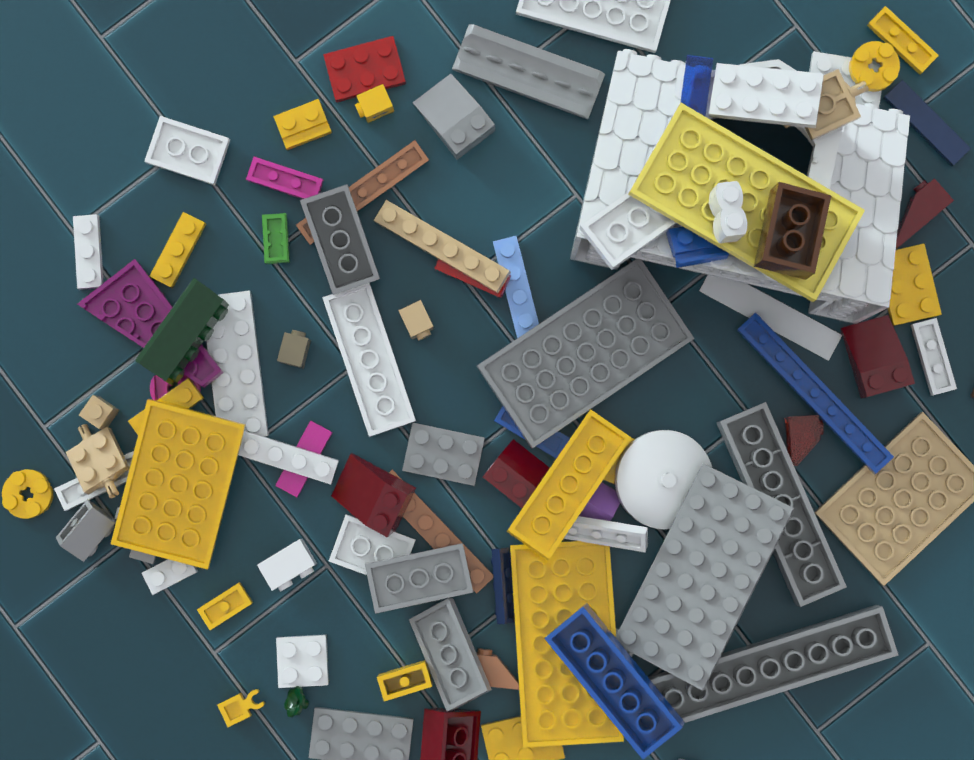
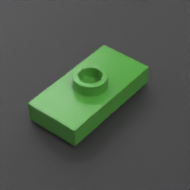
M287 214L262 215L265 264L290 263Z

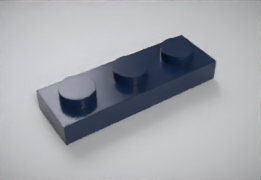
M510 547L492 549L491 564L493 566V589L495 591L497 624L514 623Z

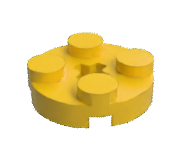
M871 41L861 45L854 52L849 62V72L852 80L856 84L865 81L867 83L865 86L868 85L871 92L886 89L898 77L900 71L899 57L894 51L893 46L879 41ZM872 61L880 64L881 67L878 68V72H874L872 68L869 69L868 65Z
M24 469L13 472L3 485L2 504L4 508L12 515L23 519H31L47 511L53 500V489L47 480L48 478L36 470ZM30 487L33 498H28L25 501L22 491Z

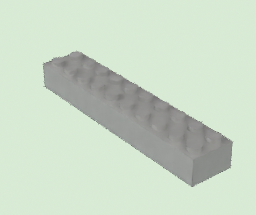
M874 605L722 653L704 691L667 671L649 676L648 678L686 723L898 656V652L883 607Z

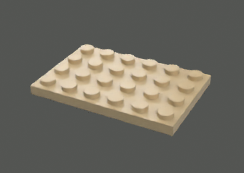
M920 412L884 446L894 458L878 473L874 475L864 465L814 512L882 586H885L974 502V465L924 412Z

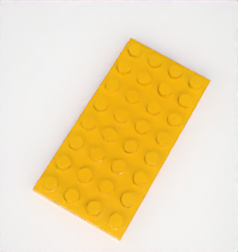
M581 541L561 542L551 558L546 560L525 544L510 545L523 748L624 742L622 733L544 639L586 603L616 637L610 546Z

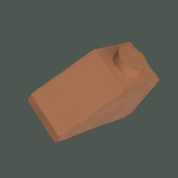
M478 648L476 653L490 686L519 690V681L499 656L492 654L493 650Z

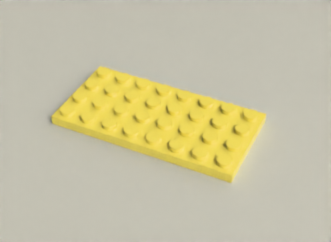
M683 103L679 104L628 193L631 197L812 302L817 300L865 211ZM737 181L743 192L741 208L747 218V231L737 242L718 243L713 232L715 217L709 207V195L718 183ZM778 182L831 195L815 274L806 280L754 267L770 190Z

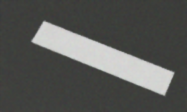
M707 275L699 290L748 318L757 313L774 332L828 361L842 337L836 331L746 283Z

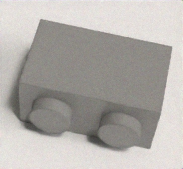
M87 499L56 536L60 547L84 562L88 556L90 557L96 552L101 540L111 534L115 521L109 513Z

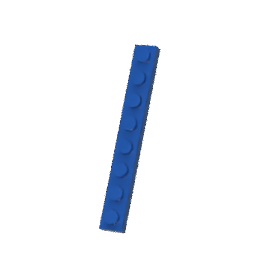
M754 313L737 329L744 339L874 475L894 458L757 313Z

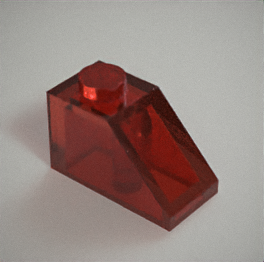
M819 415L785 418L787 451L794 466H798L821 440L820 435L824 433L823 421L819 420Z

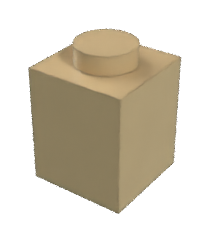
M421 300L398 310L412 339L417 338L420 341L432 335L430 331L434 327Z
M92 395L79 416L98 429H104L109 427L120 410L100 396Z

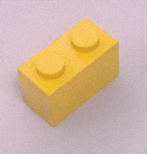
M426 660L390 670L377 676L384 701L433 686V680Z

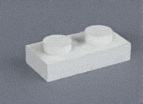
M167 559L142 572V575L152 595L197 573L198 570L196 566Z

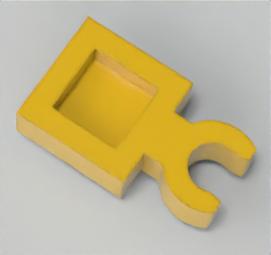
M259 689L252 690L246 699L243 698L242 693H239L217 705L227 727L250 717V708L260 709L265 705V701L260 703L253 701V696L260 692Z

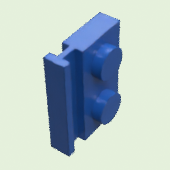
M685 227L668 229L666 233L672 255L676 260V268L723 260L729 256L728 252Z

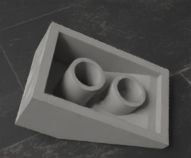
M449 74L413 102V105L456 160L495 132L493 121L452 74Z

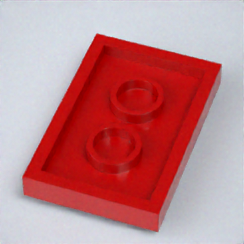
M394 36L323 54L336 103L356 98V95L382 84L385 89L406 84Z

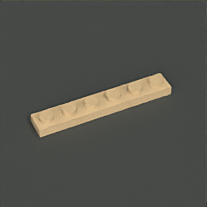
M388 200L385 201L374 219L375 223L496 293H499L511 273L510 270Z

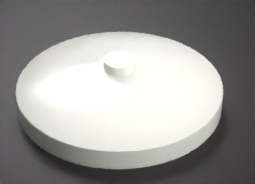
M657 430L639 436L623 451L616 467L615 487L621 505L633 519L643 525L656 529H670L702 464L712 468L709 457L694 439L680 432Z

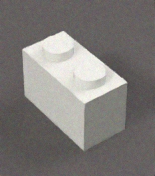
M299 539L257 566L271 590L273 591L278 588L281 592L293 585L291 580L298 575L303 579L313 573L314 569L312 567L317 565V562L304 540Z

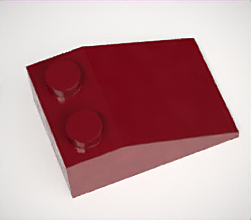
M888 315L840 328L861 399L915 384L909 361Z
M351 453L331 497L365 526L385 537H389L397 530L416 487Z

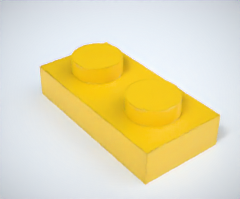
M241 582L198 608L197 611L208 629L212 630L253 604Z

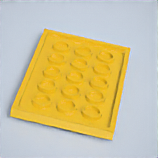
M147 399L111 544L208 570L246 424Z

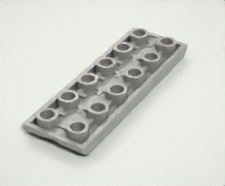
M473 24L468 25L452 70L587 120L605 76L600 70Z

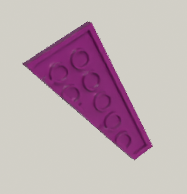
M136 259L77 304L143 348L173 308ZM201 344L198 348L199 354L192 362L189 361L184 368V375L205 388L224 372Z

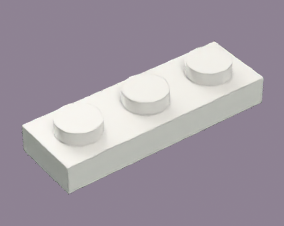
M97 214L73 216L77 289H96L104 283L100 218Z
M937 318L912 324L911 329L930 395L933 396L957 389Z

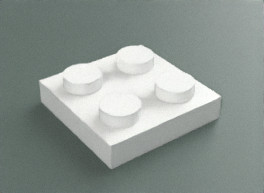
M327 634L276 638L278 688L329 685Z

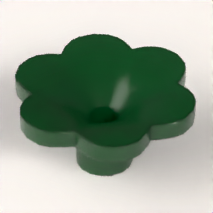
M296 686L295 689L291 688L288 691V698L285 700L284 708L287 710V716L293 718L295 715H300L302 709H307L309 701L305 699L302 687Z

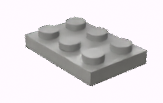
M412 422L402 471L475 486L485 438Z

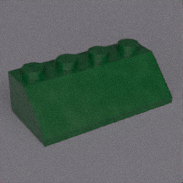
M193 278L135 361L170 385L178 382L185 373L184 368L189 361L192 362L199 354L198 348L203 341L206 342L214 332L213 327L226 316L229 304L204 284Z

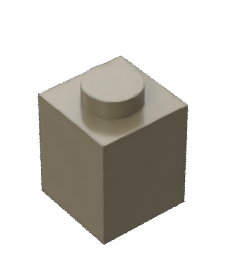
M292 330L291 334L284 332L277 361L304 369L311 343L309 338H305L306 333Z

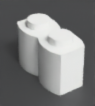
M737 181L718 183L709 195V207L715 217L713 232L718 243L737 242L747 231V218L741 208L743 192Z

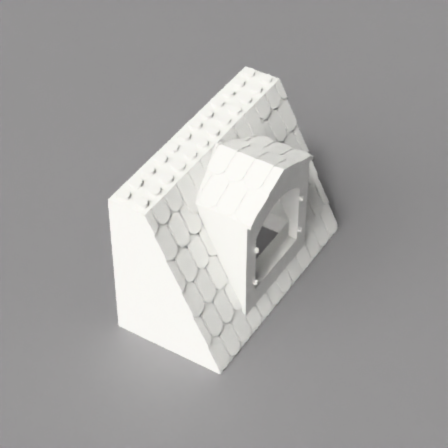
M630 49L617 52L571 252V260L610 268L579 229L580 225L631 190L680 103L710 120L715 119L709 117L715 70H710L708 67L697 65L695 68L685 66L686 63L679 60L663 61L661 57L656 55H647L645 57L637 55L636 51ZM779 59L740 64L741 66L796 71ZM865 103L864 105L856 104L861 115L858 120L812 141L805 127L795 126L813 146L807 176L865 210L817 300L814 302L810 301L808 310L809 314L857 324L889 308L910 116L903 114L901 110L879 109L878 105ZM677 223V224H676L675 226H673L672 228L683 227V226H681L680 224ZM667 231L631 256L636 259L676 267V260L672 255L666 235ZM729 254L727 259L680 267V269L801 296Z

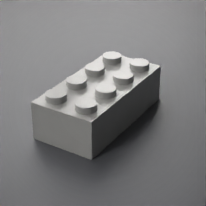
M348 184L301 199L300 202L332 294L334 295L380 279Z

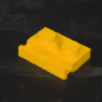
M319 99L273 116L286 150L332 133Z

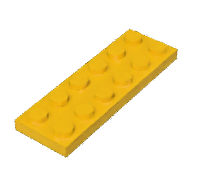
M590 409L506 532L546 560H549L631 437Z

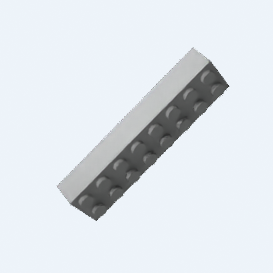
M764 402L717 422V426L742 483L794 508L773 551V555L795 605L802 607L846 588L847 586L767 403Z

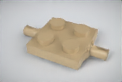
M839 69L824 75L816 128L805 127L811 141L861 117L855 103V96L869 91L868 85L865 86L867 84L865 81L850 87L844 81Z
M83 424L81 425L82 427H78L83 440L66 452L67 457L84 493L89 495L95 490L105 487L109 498H114L119 495L114 481L121 474L128 471L130 467L112 429L105 427L92 435L88 425Z

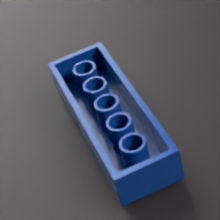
M588 603L544 638L642 759H645L683 728L684 720Z

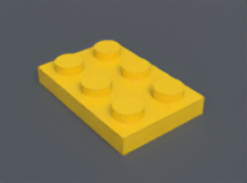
M925 244L895 250L889 308H887L893 326L942 315Z
M521 715L481 725L489 760H560L565 758L562 745L523 748Z

